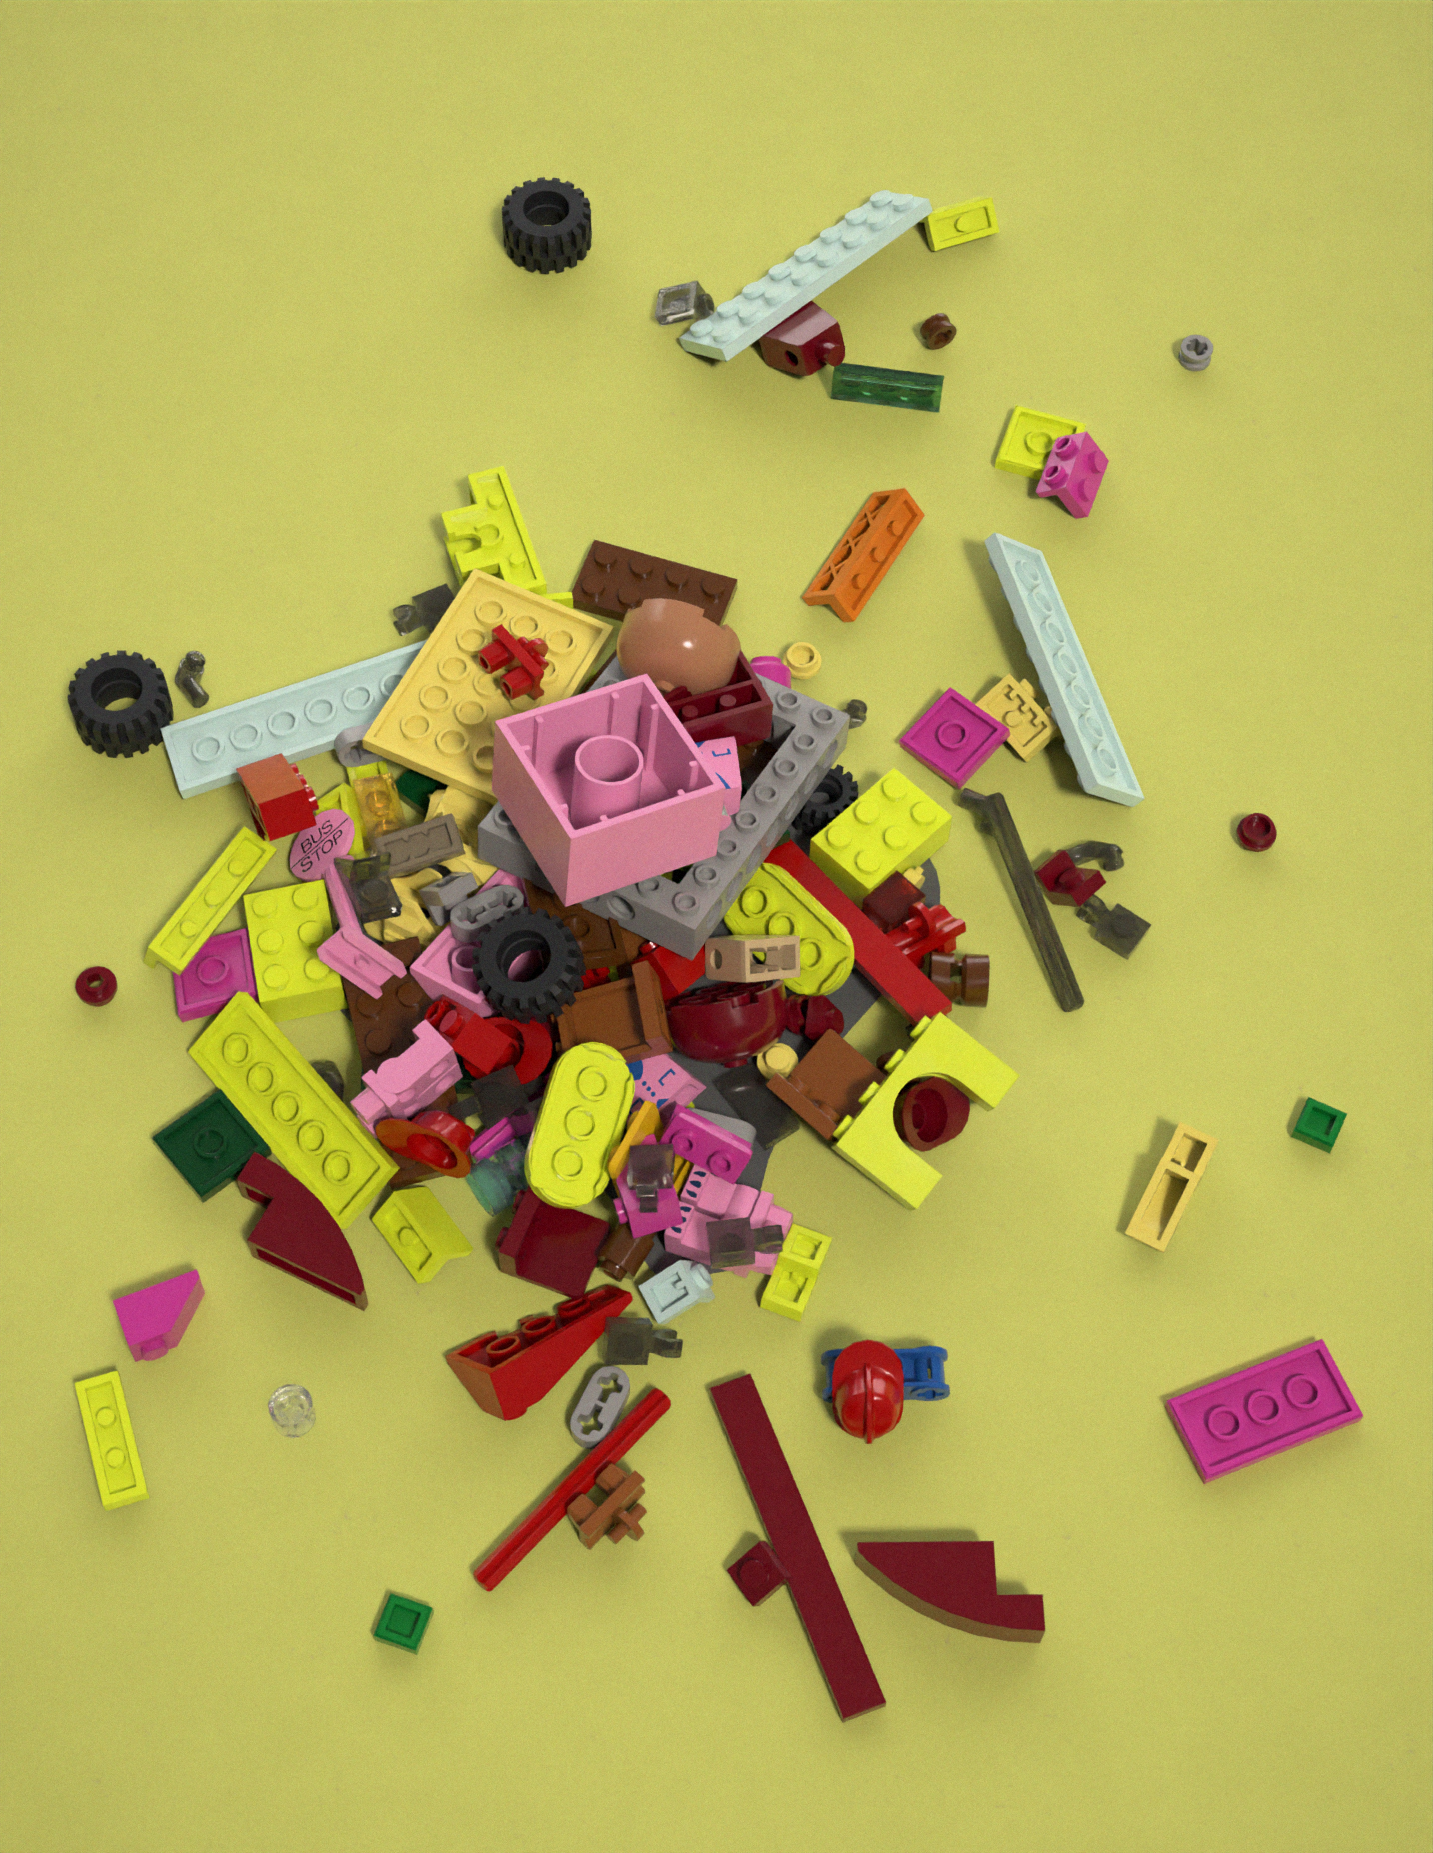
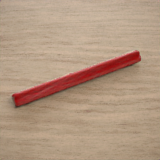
M658 1388L652 1389L475 1569L473 1573L474 1580L481 1588L488 1592L492 1591L567 1514L568 1506L578 1496L586 1495L596 1484L599 1475L611 1463L615 1465L670 1409L671 1400L663 1391Z

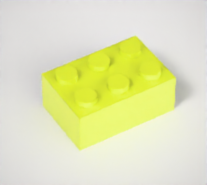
M893 768L811 839L809 858L853 903L867 913L897 887L900 878L909 868L916 869L917 866H921L948 842L952 816L897 769Z
M324 879L243 895L259 1002L262 1010L274 1023L349 1008L342 975L320 961L316 950L336 933L331 901Z

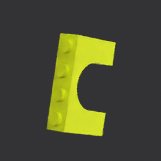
M941 1012L934 1015L932 1019L925 1015L910 1033V1036L915 1039L906 1052L899 1048L884 1066V1069L889 1072L880 1085L873 1081L858 1100L863 1105L861 1110L854 1118L847 1114L833 1133L837 1140L831 1148L910 1211L916 1210L943 1175L911 1151L901 1141L895 1130L893 1107L896 1097L904 1085L918 1077L931 1076L941 1078L953 1084L988 1112L995 1109L1020 1076Z

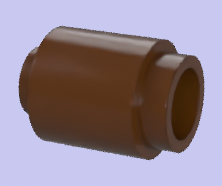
M618 1222L597 1255V1259L602 1263L599 1269L605 1275L618 1282H622L623 1278L633 1280L655 1245L653 1238L656 1232L633 1239L628 1222L624 1224Z

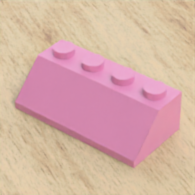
M501 868L476 894H481L500 885H511L522 892L524 907H527L521 878ZM450 923L410 966V973L434 1002L439 1001L444 994L474 1011L483 1019L496 1017L500 1010L497 1012L491 1006L473 974L472 965L476 964L472 957L473 948H481V945L478 941L467 943L457 940L451 932ZM538 950L527 951L519 955L510 966L508 979L515 982H526L541 965Z

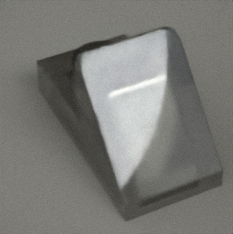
M370 850L334 858L335 868L361 924L401 916L402 903L388 876L391 861L390 852Z

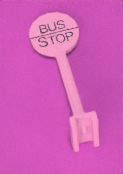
M327 810L315 817L316 826L302 830L299 833L290 854V869L297 878L305 882L318 881L324 878L341 928L316 949L320 961L375 999H378L383 995L380 988L383 983L394 974L402 978L407 972L403 962L362 934L339 868L352 846L355 835L354 822L342 810Z

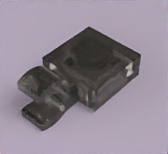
M447 584L413 596L412 606L404 604L393 609V614L397 619L393 622V625L400 636L409 634L422 626H425L430 634L434 631L455 597Z
M1095 894L1080 906L1081 908L1076 914L1080 920L1097 928L1093 939L1126 960L1130 958L1151 927L1150 923L1119 903L1110 911L1105 903Z
M513 1064L471 1082L476 1095L447 1108L450 1114L459 1120L483 1110L487 1122L529 1104V1101Z
M673 1144L630 1146L627 1181L629 1190H636V1196L640 1198V1213H657L659 1189L673 1188L675 1165Z
M749 1217L706 1222L705 1230L712 1269L755 1264V1252L762 1254L783 1252L782 1243H784L781 1225H769L751 1229Z
M606 1317L601 1358L605 1365H648L649 1353L666 1358H680L683 1340L677 1339L676 1330H652L653 1324L649 1318Z

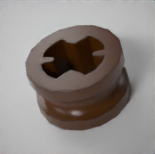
M944 313L931 316L920 328L921 336L927 340L928 346L933 350L948 345L954 339L957 332L956 327L950 323V319Z

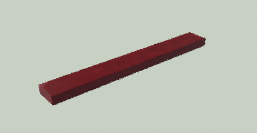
M751 1373L709 1388L710 1397L772 1550L793 1577L786 1583L842 1723L885 1707L886 1700Z

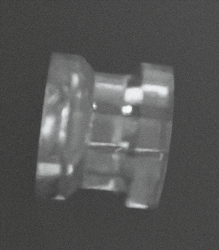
M286 1384L277 1388L271 1395L268 1409L276 1431L283 1436L295 1438L301 1437L311 1430L316 1420V1410L308 1390L300 1385ZM291 1404V1407H289L286 1411H283V1409H285L288 1405Z

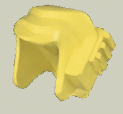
M448 786L447 789L436 790L433 794L427 795L430 803L424 822L450 813L454 815L466 854L438 864L447 867L451 873L472 872L478 888L466 894L469 899L474 897L500 869L478 858V826L492 808L490 803Z
M424 868L416 874L388 880L385 873L372 871L360 885L362 920L367 934L382 941L383 945L418 936L423 953L450 922L442 926H436L431 916L428 920L426 919L420 907L425 909L427 907L419 890L443 878V876L431 868Z

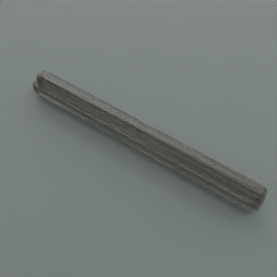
M1000 792L987 795L983 799L982 807L1061 1008L1064 1012L1078 1010L1084 1004L1083 995L1005 798Z

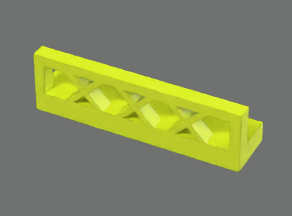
M244 826L148 946L143 963L154 969L161 962L180 976L275 856L277 849Z

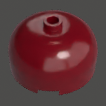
M773 980L748 983L720 982L715 983L714 987L695 992L696 996L692 997L691 991L687 990L675 997L664 1000L671 1042L674 1048L688 1059L700 1063H723L724 1068L743 1066L748 1063L747 1058L759 1055L775 1045L783 1035L789 1017L783 980L775 981L774 985Z

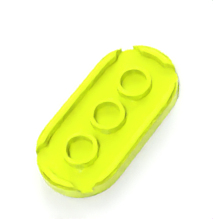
M762 863L724 916L726 925L734 935L800 936V977L780 979L784 981V984L789 989L798 994L808 996L828 995L839 989L851 973L854 964V945L847 929L795 878L778 865ZM752 952L765 963L767 958L766 952Z
M588 1042L567 1050L553 1065L526 1150L524 1169L527 1181L533 1192L542 1201L553 1207L573 1209L589 1203L603 1192L610 1178L607 1168L608 1157L612 1149L616 1145H620L635 1093V1081L632 1072H629L625 1064L626 1060L616 1049L606 1044Z

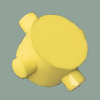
M917 866L916 869L909 868L902 875L897 885L901 889L899 892L901 897L913 896L918 892L925 881V877L921 875L924 871L923 868Z

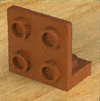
M828 1029L787 1078L776 1072L766 1086L823 1137L835 1143L837 1138L833 1136V1133L838 1128L839 1123L847 1114L852 1118L857 1115L863 1107L858 1102L861 1095L873 1081L880 1085L886 1078V1075L834 1030Z

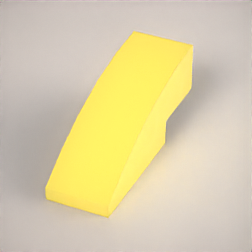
M1179 1123L1125 1231V1235L1164 1253L1218 1146V1139L1187 1124Z

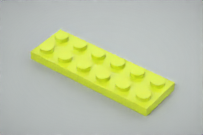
M238 991L189 1049L188 1053L218 1089L225 1093L270 1146L271 1151L292 1176L302 1182L322 1202L340 1229H347L400 1169L248 992Z

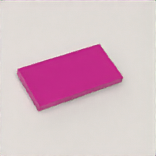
M1323 1339L1169 1399L1164 1405L1203 1484L1357 1423L1363 1418L1358 1404Z

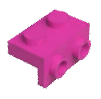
M1088 432L1065 435L1055 440L1036 489V493L1040 498L1058 495L1075 519L1089 516L1109 462Z
M678 1103L670 1114L658 1143L733 1185L753 1154V1151L750 1149L751 1143Z

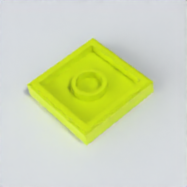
M1015 405L996 458L995 468L1040 480L1055 440L1065 435L1085 432L1086 424Z

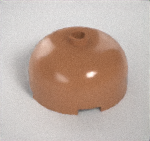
M646 599L643 601L642 607L633 610L629 608L626 612L617 639V658L621 670L627 679L648 674L662 696L681 685L688 687L687 691H690L692 696L727 686L733 675L741 650L739 638L729 625L725 624L719 627L714 622L703 617L704 609L698 606L672 599Z

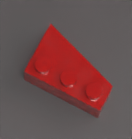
M282 753L236 768L257 834L263 841L270 842L317 825L313 811L319 810V805L311 786L308 787L304 775H300L296 763L289 765Z

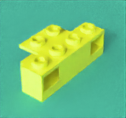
M504 466L468 474L471 505L441 513L442 524L447 535L444 537V542L460 589L475 568L535 594H547V584Z

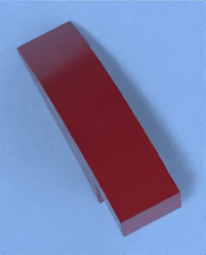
M254 1151L237 1178L242 1197L266 1208V1211L247 1239L252 1257L365 1311L369 1304L362 1275L353 1251L337 1222L322 1202L302 1182L278 1164Z
M994 1541L857 1542L855 1565L889 1595L914 1611L943 1625L973 1635L1010 1642L1041 1643L1045 1633L1043 1594L997 1595Z

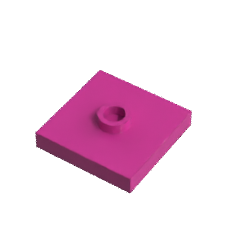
M950 687L899 740L900 748L959 790L1010 736L1009 728Z
M248 927L210 937L180 976L173 972L178 1016L182 1022L220 1013L238 991L248 992L256 1003L259 1002Z

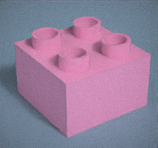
M648 674L495 721L492 791L565 907L716 856L726 787Z

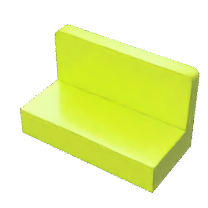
M975 197L933 209V212L919 221L925 225L930 251H937L1000 232L992 197Z
M426 1186L394 1191L371 1219L418 1284L430 1282L448 1259L465 1257L473 1251L469 1241Z

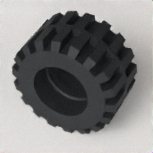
M545 177L537 178L535 182L531 180L523 182V187L516 186L511 190L512 195L506 196L504 206H502L504 247L507 250L508 256L515 259V264L520 267L526 265L527 270L531 272L541 270V274H549V271L556 270L557 273L564 272L565 267L573 268L577 266V260H584L587 256V250L591 248L592 227L590 202L588 198H584V192L580 188L574 189L573 183L569 181L562 183L559 178L545 180Z
M117 650V655L112 656L109 655V652L100 654L101 659L97 661L91 658L86 662V669L79 668L74 674L76 680L70 681L68 687L70 691L68 703L82 741L86 746L91 745L93 751L98 754L106 751L108 757L117 758L118 754H124L125 758L133 757V752L140 751L141 754L150 751L149 745H159L163 741L160 728L169 726V721H173L174 718L173 704L161 668H157L155 662L150 658L143 660V656L140 653L133 652L131 656L127 655L126 650ZM119 699H137L132 706L123 710L111 711L105 709L110 703Z
M529 907L520 908V914L514 915L511 910L502 913L505 918L498 923L494 918L487 924L490 928L488 934L481 931L477 938L481 948H473L472 957L476 964L472 965L473 974L478 980L479 987L491 1006L497 1012L500 1010L503 1016L511 1021L516 1016L521 1024H530L531 1018L535 1017L538 1023L547 1022L546 1015L553 1013L556 1018L564 1014L561 1009L564 1004L572 1007L577 1001L573 992H582L584 986L580 976L586 975V966L582 960L584 956L568 926L565 927L562 919L554 914L550 918L547 910L538 908L536 913L533 914ZM531 950H543L551 954L547 969L538 978L528 982H515L508 979L510 966L519 955Z

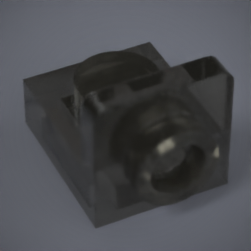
M698 280L659 289L655 318L661 326L694 319L697 322L714 314L713 299L710 294H706Z

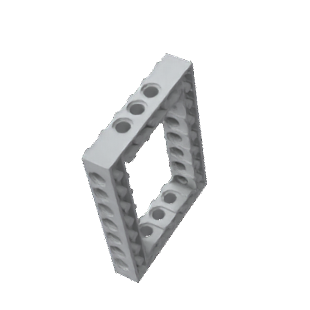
M617 656L587 692L628 680L621 670ZM755 673L773 702L770 738L763 740L771 743L772 747L778 751L740 801L739 811L736 814L730 815L731 824L726 829L719 831L716 856L694 863L679 884L658 875L579 902L583 904L584 909L607 920L609 916L617 920L619 926L690 960H693L846 748L850 715ZM498 801L478 826V858L521 879L524 877L531 880L534 885L554 893L555 890Z

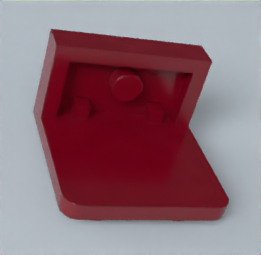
M530 1185L526 1191L521 1189L512 1207V1214L515 1215L509 1228L504 1226L501 1229L495 1244V1251L499 1255L501 1272L572 1299L581 1298L599 1261L597 1255L611 1234L610 1224L574 1209L553 1207L542 1201L533 1192Z

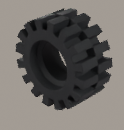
M837 764L835 769L830 768L813 793H827L837 801L829 805H819L808 799L794 818L795 827L798 830L806 826V834L813 835L814 830L821 831L858 799L857 781H853V775L850 771L843 775L844 767Z

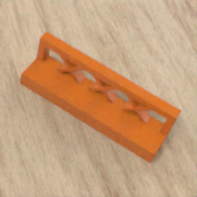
M906 488L873 492L802 597L808 606L830 604L843 623L856 620L925 516Z

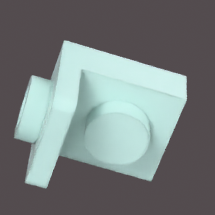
M679 1260L638 1286L658 1324L670 1322L699 1302L708 1303L715 1299V1295L710 1288L713 1285L712 1278L702 1264H697L696 1261Z

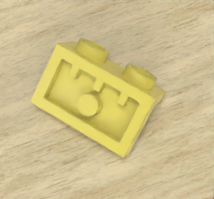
M1009 673L975 705L1009 728L1010 736L1006 740L1028 762L1056 736L1061 741L1064 737L1059 726L1051 716V706L1048 705L1042 709L1035 701L1040 694L1025 678L1018 683Z

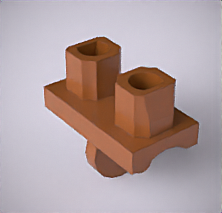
M611 1463L596 1480V1486L608 1496L603 1504L598 1507L586 1495L582 1494L568 1506L567 1516L579 1530L580 1542L587 1549L591 1550L615 1524L616 1526L607 1534V1537L614 1544H617L625 1535L634 1541H638L645 1534L638 1522L647 1513V1510L640 1503H637L629 1513L627 1512L645 1494V1489L642 1486L645 1478L636 1470L629 1475Z

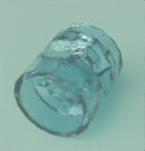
M514 1138L495 1150L493 1160L484 1157L471 1165V1172L465 1177L478 1202L492 1217L513 1205L514 1196L521 1189L526 1191L529 1186L524 1169L527 1149L518 1139Z

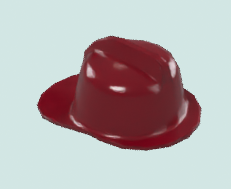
M931 1077L911 1088L900 1091L893 1107V1122L899 1138L902 1142L910 1144L915 1150L920 1152L930 1151L954 1139L963 1131L968 1122L970 1112L969 1097L950 1082L937 1077Z

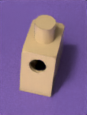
M742 934L710 937L705 942L706 976L710 980L743 983L800 977V936ZM752 952H766L767 958L765 963L762 965L756 964L753 960Z

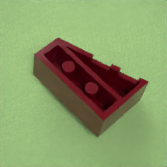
M741 650L731 680L726 687L692 696L691 692L687 691L688 687L681 685L663 696L695 743L734 736L736 746L738 747L770 738L773 702Z

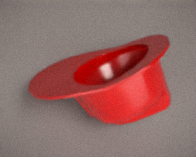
M489 1017L485 1020L510 1037L512 1041L489 1074L463 1059L465 1068L470 1074L482 1081L507 1085L527 1084L536 1079L545 1070L551 1058L552 1041L549 1032L540 1023L530 1020V1024H521L518 1019L511 1021L505 1017Z
M438 1110L423 1112L412 1121L388 1118L381 1120L375 1127L376 1135L380 1141L389 1149L402 1156L428 1165L449 1177L464 1178L471 1172V1163L467 1153L474 1139L475 1131L446 1112Z
M867 1339L852 1343L843 1349L835 1360L832 1374V1409L835 1421L843 1431L863 1439L865 1444H872L874 1439L880 1438L892 1431L901 1420L904 1403V1374L901 1360L892 1348L882 1342Z

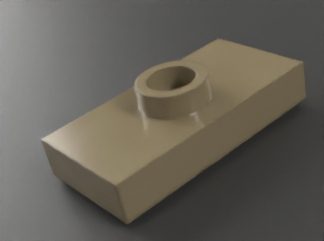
M452 813L374 839L385 876L388 880L466 854L455 817Z

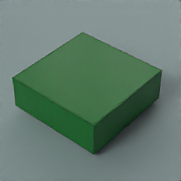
M1308 1097L1291 1137L1330 1154L1347 1113Z
M390 1593L373 1635L374 1640L417 1655L434 1614L433 1608Z

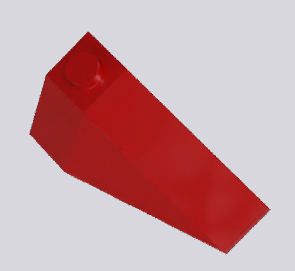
M607 1284L585 1293L581 1298L570 1299L560 1303L555 1315L534 1318L533 1315L519 1320L520 1329L501 1337L497 1336L495 1330L446 1355L445 1358L450 1368L483 1412L504 1421L514 1420L523 1416L527 1412L528 1407L545 1397L633 1301L631 1292Z

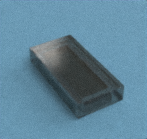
M751 1061L718 1081L717 1089L739 1118L756 1129L755 1138L766 1151L798 1131L800 1123L782 1099L766 1086L767 1080Z

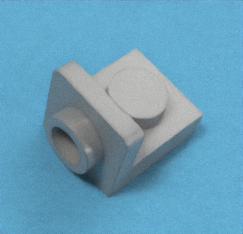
M452 872L419 890V893L434 924L442 926L450 922L453 907L467 900L466 894L478 888L472 872Z

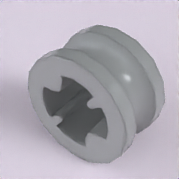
M1187 336L1182 341L1180 347L1179 363L1190 371L1206 369L1211 361L1213 344L1205 336Z

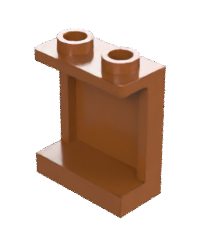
M648 960L632 964V977L573 993L577 1001L572 1007L564 1004L561 1007L564 1014L557 1018L553 1013L550 1014L555 1028H559L561 1040L556 1042L558 1058L572 1047L588 1042L603 1043L616 1049L626 1060L625 1064L673 1052L660 978Z

